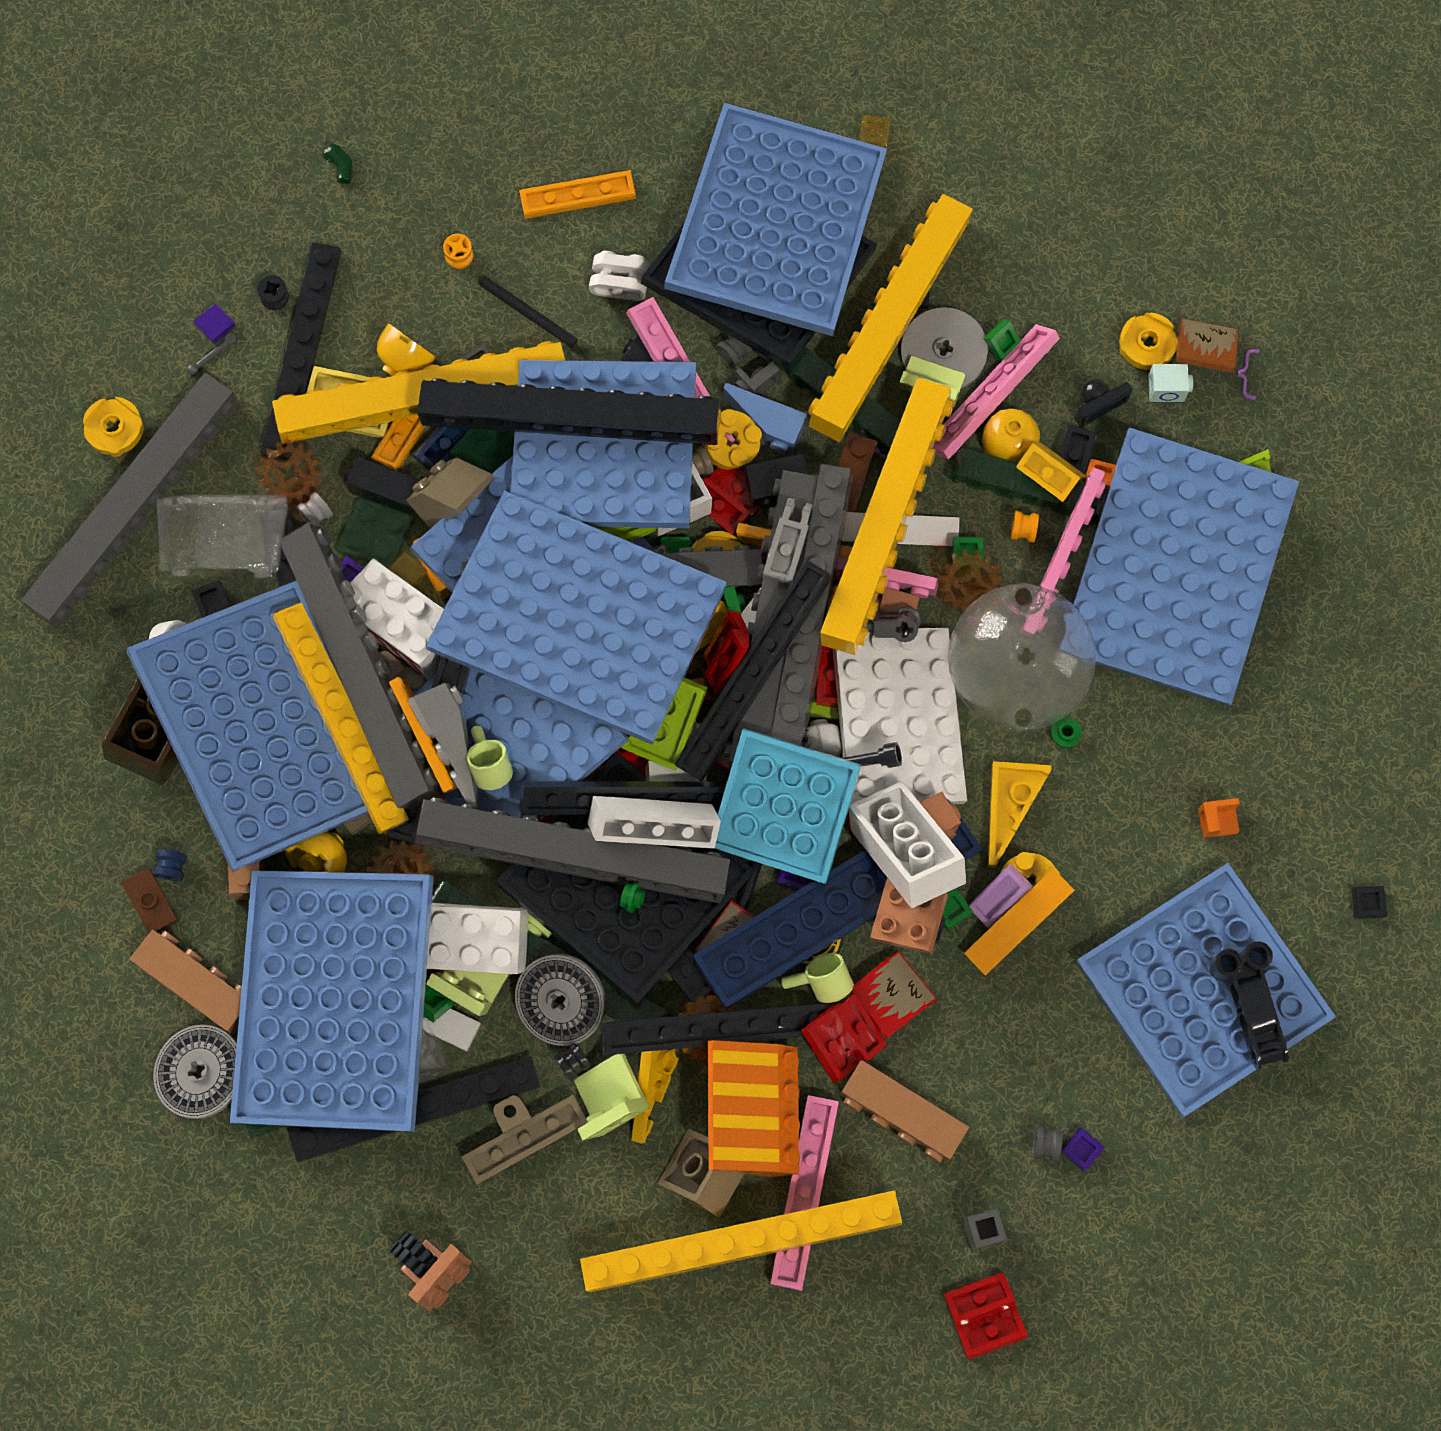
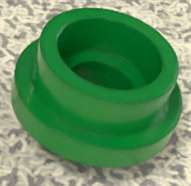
M1062 718L1053 725L1051 736L1058 746L1071 748L1080 741L1082 730L1075 720ZM1069 728L1072 731V735L1064 736L1062 729Z
M626 883L623 889L620 906L627 908V912L633 913L636 908L640 909L642 907L645 890H641V883Z

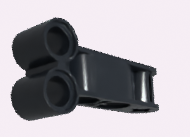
M1261 941L1249 944L1240 954L1232 949H1224L1215 955L1209 964V971L1216 980L1228 982L1250 1058L1257 1070L1261 1069L1262 1065L1281 1060L1284 1063L1289 1061L1286 1042L1263 971L1271 964L1273 952L1266 943ZM1250 951H1256L1261 955V965H1256L1250 960ZM1220 958L1228 959L1232 963V972H1225L1221 969L1219 964ZM1271 1050H1276V1051H1274V1052H1270V1053H1266V1054H1261V1053H1263V1052H1267V1051H1271Z

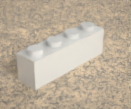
M593 796L588 825L595 841L715 848L721 822L712 804Z

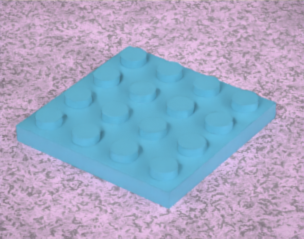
M744 728L718 812L721 822L715 849L826 884L862 765Z

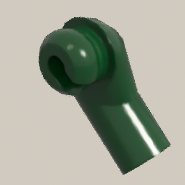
M331 144L324 149L323 157L329 163L334 162L338 166L337 182L340 184H350L352 159L341 146Z

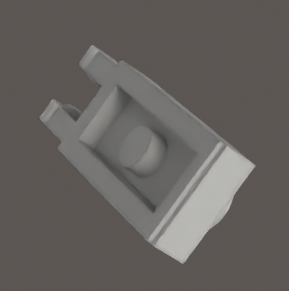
M792 498L787 499L783 516L779 518L762 576L789 585L795 575L813 506L806 503L802 510L800 523L791 521L789 518L795 506V499Z

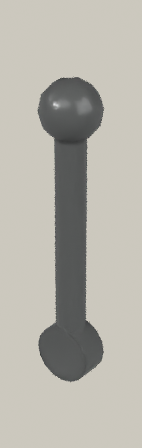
M226 334L225 341L196 364H190L187 367V372L190 375H196L200 367L225 347L236 343L237 338L235 334Z

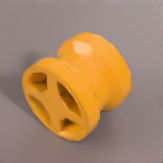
M459 233L447 237L444 241L443 249L448 265L456 269L469 266L473 260L472 244L469 238Z
M1015 510L1010 539L1026 538L1028 542L1034 543L1039 514L1024 515L1021 511Z

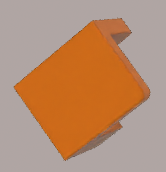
M1239 798L1202 803L1198 808L1203 838L1239 833L1236 809L1240 805Z

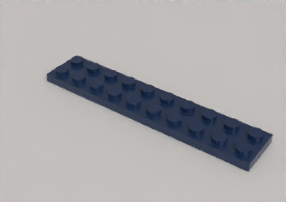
M961 818V824L955 832L956 836L950 841L963 855L965 861L980 853L982 847ZM865 849L831 870L826 884L818 881L811 882L692 955V959L726 1010L875 918L886 879L888 878Z

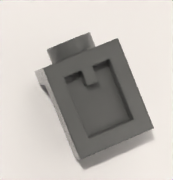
M772 361L766 367L761 366L756 369L750 379L741 368L735 370L734 386L761 396L780 381V369Z

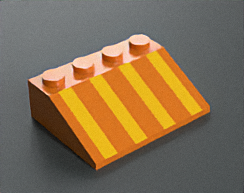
M708 1041L709 1170L766 1177L799 1174V1059L797 1047L766 1043Z

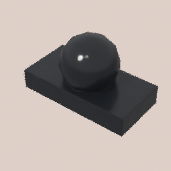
M1094 379L1088 381L1083 386L1081 394L1086 405L1078 409L1075 421L1079 427L1088 425L1127 403L1133 389L1128 382L1110 391L1108 385L1102 380Z

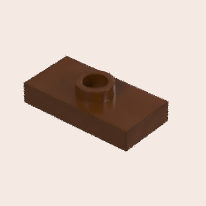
M149 867L121 882L148 933L152 929L159 933L179 921Z

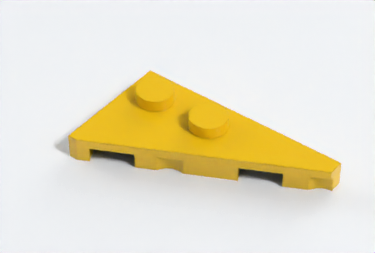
M993 761L987 867L995 868L1048 777L1052 765Z
M676 1049L641 1052L637 1082L649 1109L634 1117L631 1141L640 1144L645 1143L654 1122L648 1118L655 1101L662 1103L671 1080V1074L679 1060L675 1054Z

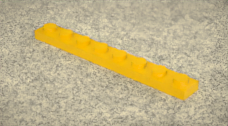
M302 602L274 613L272 618L378 833L381 834L406 823L409 818L404 809L397 808L349 697Z

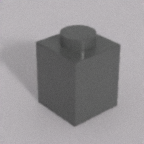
M998 1208L966 1217L963 1220L972 1251L1000 1244L1007 1240Z

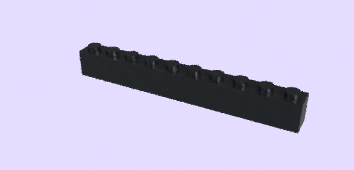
M435 378L431 381L422 380L417 414L422 426L718 445L721 409L720 400L710 396H699L697 398L684 397L680 394L658 396L650 392L627 394L620 390L596 392L590 388L566 390L560 386L536 388L530 384L506 386L500 382H493L488 385L477 384L469 380L457 383Z

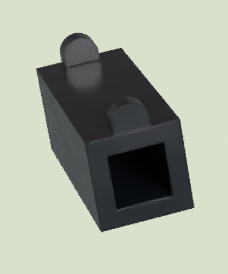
M361 454L360 457L356 458L354 465L350 464L348 466L344 481H346L350 493L414 516L416 511L407 502V499L414 493L412 487L425 477L421 476L420 479H416L368 461V456Z

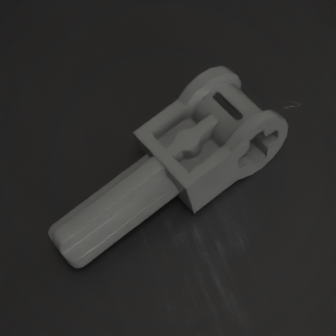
M904 606L898 610H877L874 620H868L866 629H869V632H874V638H895L900 642H910L918 634V627L921 621L920 613L910 606Z

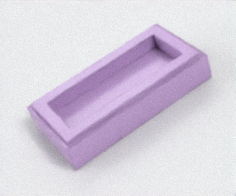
M1010 864L969 904V907L989 929L1032 885Z

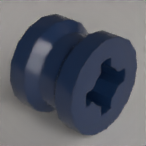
M158 850L156 852L158 864L153 869L152 875L163 880L183 881L184 873L182 872V866L187 861V855L176 851Z

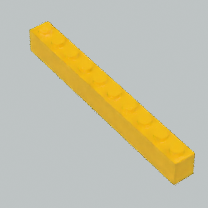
M945 194L941 195L937 203L932 202L925 215L928 218L925 224L919 223L912 237L915 241L912 246L907 244L900 256V260H902L900 266L894 265L887 278V281L890 283L886 289L881 287L874 300L876 306L873 311L870 309L866 311L861 325H863L860 333L857 331L853 333L848 343L850 350L847 355L842 353L834 367L837 370L834 377L829 375L826 378L821 389L824 392L820 400L817 398L813 400L808 410V414L811 415L810 428L840 443L967 227L973 211L972 208Z
M546 341L538 344L537 347L527 349L517 347L511 349L508 353L498 355L488 353L482 355L479 359L469 361L467 359H458L445 366L429 365L420 371H400L391 377H371L362 383H342L333 389L324 390L317 388L303 395H283L278 400L272 401L281 442L285 444L418 416L417 410L422 380L431 381L432 379L439 378L447 382L460 383L461 381L469 380L477 384L490 385L493 382H500L506 386H518L520 360L565 361L561 342L553 343Z
M920 378L916 380L820 631L821 645L856 655L858 647H864L869 633V629H866L868 620H874L879 605L876 602L879 593L884 594L888 583V577L885 576L888 567L893 568L896 563L898 551L895 548L898 542H903L905 539L908 525L904 524L907 516L912 517L915 512L917 500L914 498L916 492H922L927 477L924 474L926 466L931 467L936 454V450L933 449L936 441L940 442L942 440L945 425L942 424L945 416L950 417L954 407V400L951 399V387Z
M890 1191L580 1259L586 1291L591 1293L901 1226L902 1219L896 1192Z

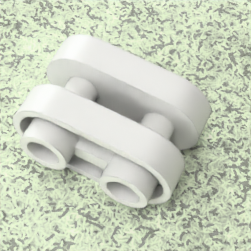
M602 251L594 256L592 270L597 274L590 277L588 289L597 296L632 301L644 300L647 287L641 284V277L651 265L641 255L624 256L617 255L612 251Z

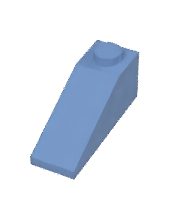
M725 383L723 399L735 411L746 414L754 421L762 432L761 439L764 443L770 445V448L779 454H785L786 452L793 454L805 428L807 414Z

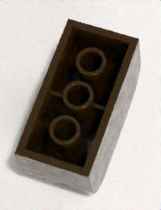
M138 677L102 743L103 755L105 760L163 785L172 774L179 760Z

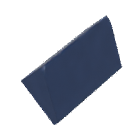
M434 427L410 452V455L430 471L439 461L444 460L448 462L474 433L471 429Z

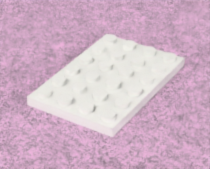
M919 628L917 636L910 642H900L895 638H874V632H869L864 647L859 646L856 655L833 649L843 758L877 752L884 744L893 742L899 744L902 754V765L899 767L887 768V766H881V764L861 767L850 804L901 781L919 803L940 792H943L945 797L953 804H964L967 802L949 629Z

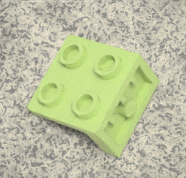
M440 969L439 972L431 974L426 985L476 1015L481 1016L487 1014L509 974Z
M615 1054L577 1077L574 1081L590 1115L586 1118L588 1123L578 1128L582 1140L603 1136L649 1109L625 1054Z

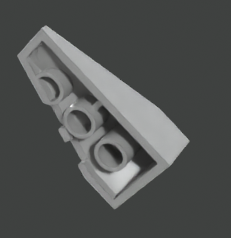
M443 683L408 699L427 737L436 738L438 741L435 744L437 754L447 766L451 765L453 769L450 771L451 777L466 803L479 807L480 801L477 786L466 759L470 743L465 714L461 706L464 699L456 685L451 687L449 683Z

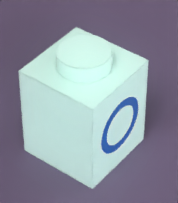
M1188 364L1152 365L1148 374L1150 402H1184L1188 393L1193 390V376L1188 375Z

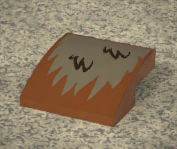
M1181 318L1178 329L1179 340L1176 350V362L1234 373L1238 329Z

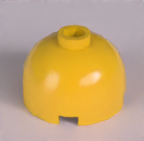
M389 323L381 333L377 343L378 357L385 363L382 369L391 376L400 371L415 372L423 370L426 366L431 365L436 358Z
M1013 408L1000 410L990 417L983 428L981 439L983 451L995 464L998 463L1007 468H1015L1032 443L1040 442V431L1037 422L1028 413Z
M326 831L285 849L286 856L293 868L299 866L306 872L344 873L346 870L347 855L344 842L334 832Z

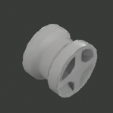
M316 492L310 495L309 501L296 506L298 512L307 523L318 527L320 526V521L324 518L329 519L333 516L331 509Z

